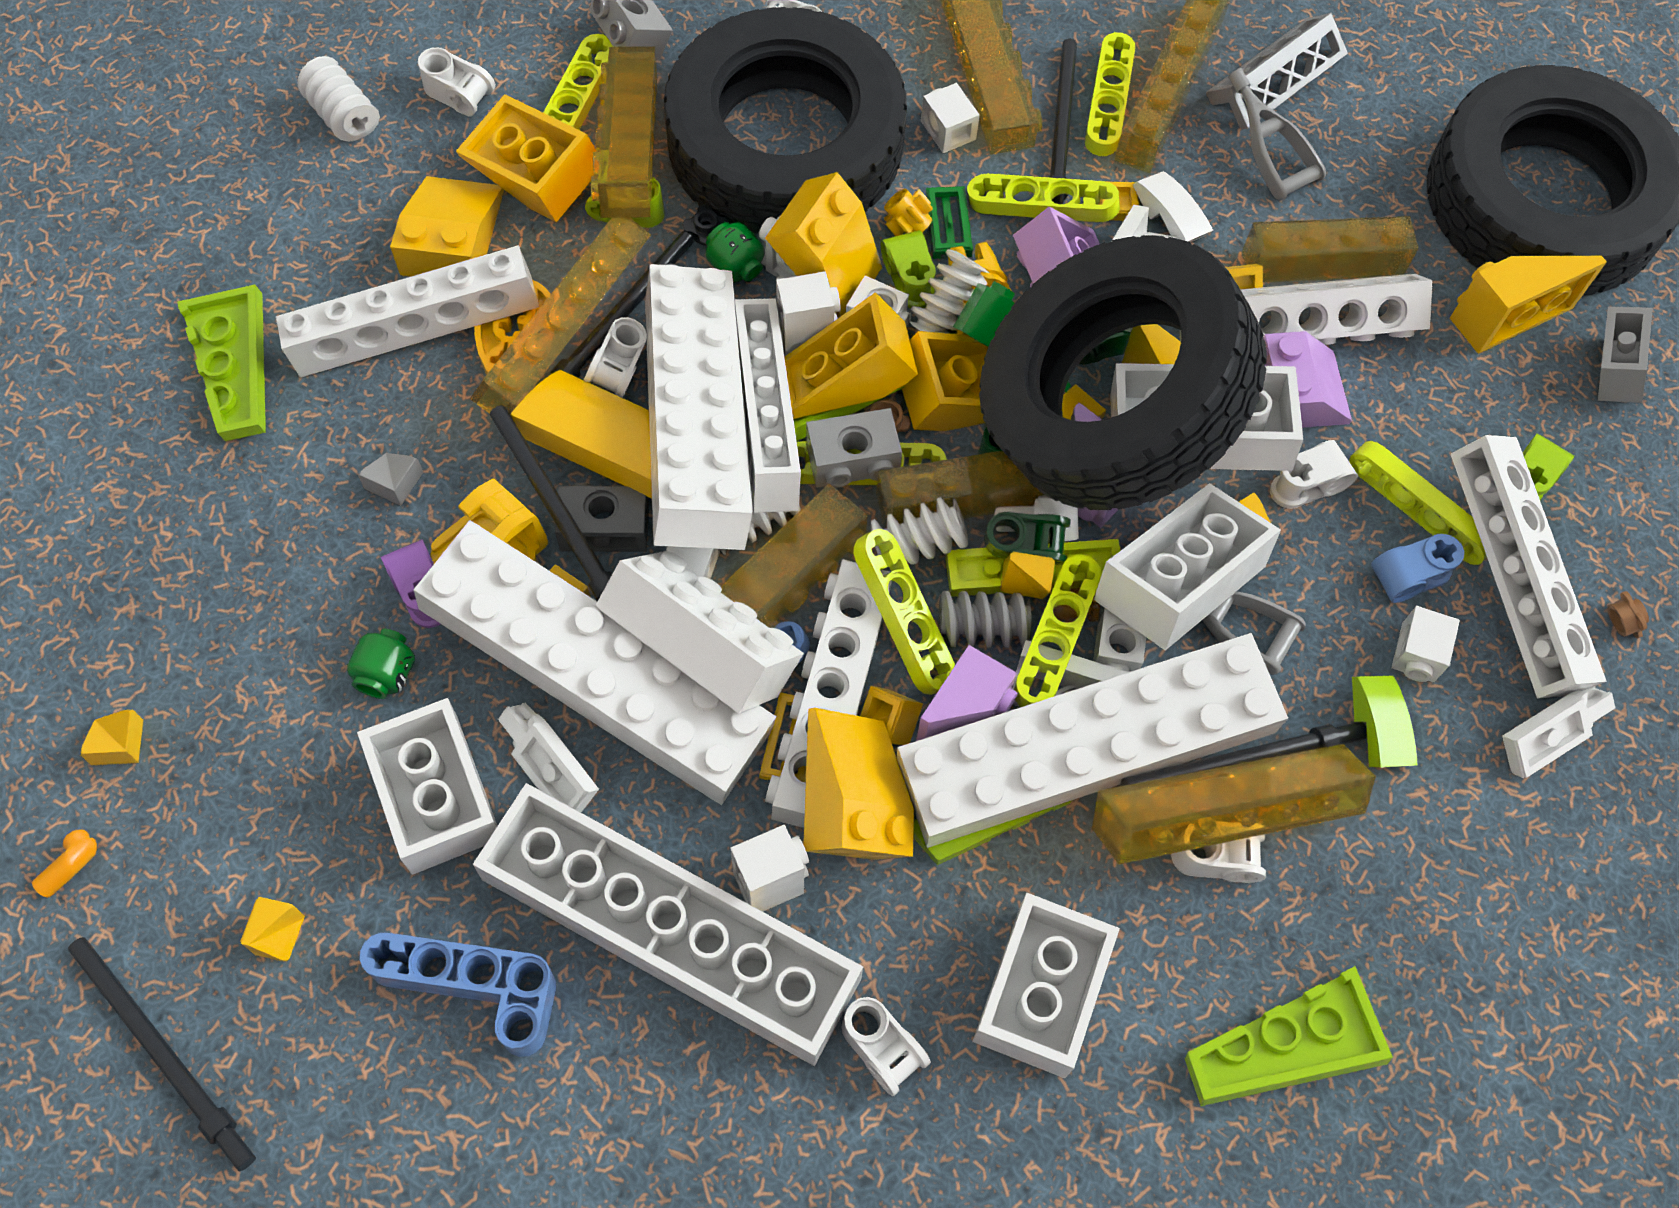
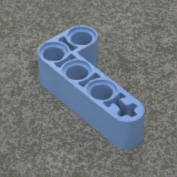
M378 933L364 942L360 950V962L362 968L378 984L392 988L499 1003L495 1020V1033L502 1045L511 1054L518 1057L530 1056L542 1047L546 1038L554 1001L556 979L549 965L541 956L394 933ZM392 951L400 961L408 963V969L402 962L386 961L384 968L378 962L379 959H387ZM437 957L446 958V966L439 975L435 977H426L424 975L425 967L432 959ZM484 964L495 966L493 977L484 984L472 983L473 973L479 966ZM531 971L543 973V981L537 989L526 992L520 990V982L525 974ZM523 1019L533 1022L531 1034L522 1041H512L509 1039V1031L515 1022Z

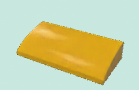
M558 370L533 388L510 414L524 439L621 485L628 486L652 499L649 410L567 372Z

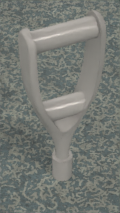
M1242 68L1233 71L1228 78L1237 93L1242 94L1247 107L1253 156L1274 198L1280 201L1285 200L1288 194L1315 180L1322 181L1326 176V169L1302 132L1292 122L1276 113L1258 99L1250 89L1251 83ZM1259 116L1265 119L1266 121L1260 123ZM1276 132L1285 137L1307 167L1284 180H1281L1264 143V138Z
M1237 591L1202 620L1220 643L1237 638L1221 624L1232 604L1256 611L1281 623L1282 626L1266 654L1260 652L1269 674L1272 675L1278 674L1281 671L1280 664L1299 631H1303L1306 626L1304 619L1299 615L1266 599Z

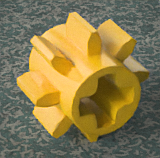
M906 188L895 193L884 206L885 211L888 213L884 217L885 225L895 236L902 235L904 232L907 234L918 230L923 233L932 221L928 214L933 209L930 205L931 202L920 189L915 191L913 195Z

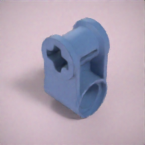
M1437 534L1407 546H1399L1388 550L1375 558L1371 563V567L1392 603H1399L1419 593L1447 583L1452 576L1453 570L1464 559V549L1462 544L1451 535Z

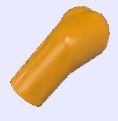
M77 829L65 836L63 840L65 851L33 879L32 886L36 892L43 897L50 898L96 855V840L90 838L87 831Z

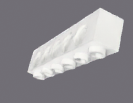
M517 245L276 316L281 349L301 378L538 308L539 303L531 274L521 249Z
M1417 274L1240 289L1258 322L1265 312L1271 311L1269 324L1261 328L1264 335L1306 331L1324 345L1336 343V338L1350 336V339L1354 341H1371L1375 339V334L1389 333L1391 337L1403 338L1414 336V330L1430 329L1432 280ZM1388 300L1387 311L1384 315L1378 317L1380 305ZM1349 304L1348 315L1339 321L1338 316L1341 308ZM1310 307L1309 319L1299 325L1301 312Z
M776 298L734 299L754 513L799 511L801 469Z
M1485 435L1451 453L1537 699L1562 697L1574 691H1583L1607 682L1517 437Z
M844 559L842 560L839 574L830 573L824 599L831 600L827 613L819 612L813 638L820 639L816 653L807 652L801 677L808 679L805 693L796 691L789 718L797 720L793 735L784 733L778 753V760L785 761L781 777L772 775L765 802L773 804L772 820L803 828L806 783L798 780L794 773L798 771L799 767L806 766L808 709L819 708L857 716L883 619L857 563ZM881 570L882 575H885L890 572L886 570ZM890 580V582H889V584H888V591H889V593H890L891 585H892V581H891V580ZM846 608H854L860 611L862 615L851 618L844 615L841 611ZM834 647H844L851 652V655L841 658L833 655L830 650ZM831 686L836 688L841 695L836 698H826L818 690Z

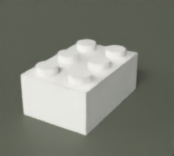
M448 698L357 732L399 857L412 875L486 845L498 825L458 717Z
M1026 893L1018 910L972 1042L1066 1078L1075 1067L1120 928Z

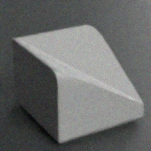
M385 453L365 467L358 477L365 490L401 506L424 472L417 458L408 455Z

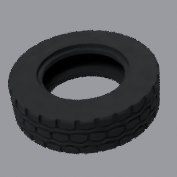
M797 7L756 9L740 13L735 17L731 16L716 23L712 28L709 27L698 35L693 43L690 42L678 56L679 60L675 61L668 75L664 92L667 145L671 166L678 182L682 183V188L694 202H698V206H711L716 214L726 216L730 220V224L742 223L752 233L759 234L767 218L774 217L778 219L806 180L838 172L862 202L865 212L868 211L869 207H873L885 195V191L890 188L900 168L903 155L907 114L905 84L899 69L896 67V63L888 52L882 49L879 42L867 32H863L858 26L845 19H839L837 16L821 11H813L812 9ZM776 88H795L812 92L831 102L842 113L847 121V125L838 137L817 150L798 155H774L755 150L743 144L730 133L724 121L738 103L755 93Z
M1535 65L1533 67L1526 66L1511 69L1506 73L1502 72L1485 80L1484 83H1480L1463 98L1454 111L1431 156L1427 170L1428 200L1433 216L1436 217V223L1444 236L1449 239V243L1461 256L1468 259V262L1476 268L1490 261L1495 264L1510 256H1602L1607 262L1583 296L1593 295L1596 292L1602 293L1619 287L1620 284H1625L1638 275L1648 265L1679 224L1678 133L1674 131L1673 126L1665 116L1655 109L1654 105L1627 86L1608 79L1609 77L1591 71H1584L1580 68L1555 65ZM1541 145L1557 148L1578 157L1587 163L1605 183L1610 194L1612 210L1594 216H1570L1539 206L1525 197L1512 184L1503 168L1501 153L1514 147Z
M1155 235L1131 236L1115 239L1108 243L1104 242L1088 248L1078 255L1075 254L1056 265V268L1039 278L1015 302L1008 315H1005L998 326L995 336L989 344L984 358V366H982L979 386L981 389L979 392L981 413L983 414V420L994 442L1035 488L1054 501H1060L1064 505L1079 509L1086 507L1088 510H1112V508L1120 510L1140 506L1148 501L1153 502L1172 494L1178 488L1182 489L1200 477V474L1205 470H1209L1226 454L1229 447L1234 445L1246 428L1248 420H1251L1260 399L1259 393L1263 390L1267 370L1265 367L1267 363L1266 343L1263 339L1264 334L1259 322L1230 272L1218 258H1214L1213 254L1185 240ZM1158 324L1181 330L1180 350L1173 368L1163 383L1143 402L1120 415L1100 421L1082 422L1063 418L1062 400L1068 380L1080 361L1099 343L1120 331L1141 325Z

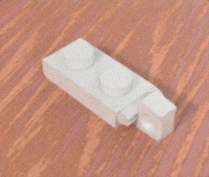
M1595 686L1583 691H1574L1504 734L1502 737L1511 772L1521 778H1527L1593 736L1591 729L1593 722L1615 709L1613 694L1596 689Z
M526 703L506 707L498 720L514 740L513 745L515 749L511 755L538 790L581 813L599 788L545 719L536 714Z

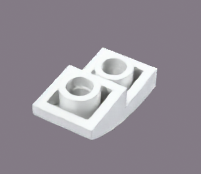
M1166 172L1157 173L1133 184L1142 205L1149 207V218L1153 219L1161 215L1171 236L1193 242L1213 231L1206 216L1191 195Z

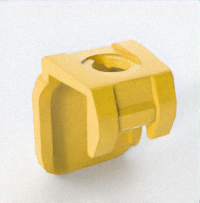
M493 478L474 489L458 505V508L465 515L432 542L430 555L435 564L469 520L535 562L536 555L547 547L548 539L539 519Z

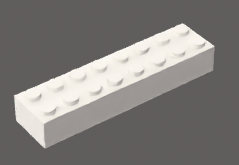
M650 264L645 314L654 546L745 550L753 511L732 271L716 268L704 269Z
M471 520L468 521L414 588V594L420 611L720 805L724 803L774 726L777 716L759 705L738 714L595 607L597 604L596 600Z
M1249 633L900 746L897 750V761L926 847L929 848L1120 785L1122 778L1180 765L1274 734L1287 721L1288 716L1253 635Z
M527 783L473 863V866L484 882L813 1066L816 1065L862 978L863 966Z

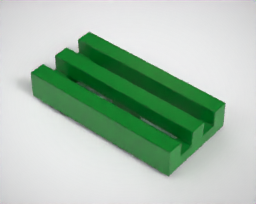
M965 186L926 188L925 196L931 202L930 205L933 208L928 213L932 218L929 231L933 259H941V255H945L947 249L958 246L964 248L967 257H972L973 245ZM935 197H941L946 243H941ZM950 197H956L961 243H955Z

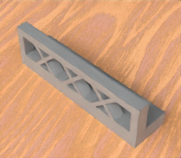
M1332 13L1303 20L1239 68H1242L1251 83L1250 89L1273 110L1347 55L1348 52ZM1325 35L1332 50V53L1327 57L1318 54L1321 38ZM1298 55L1307 58L1303 75L1294 72ZM1272 74L1282 76L1280 89L1277 94L1268 91ZM1228 76L1206 92L1212 105L1230 104L1241 129H1248L1250 127L1248 111L1242 100L1243 96L1241 93H1237Z

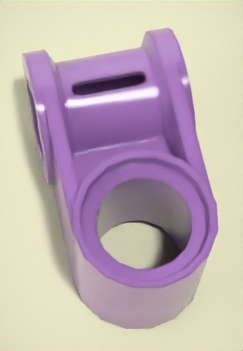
M421 539L381 556L387 573L415 624L424 628L439 626V622L418 609L414 594V588L434 565L423 540Z

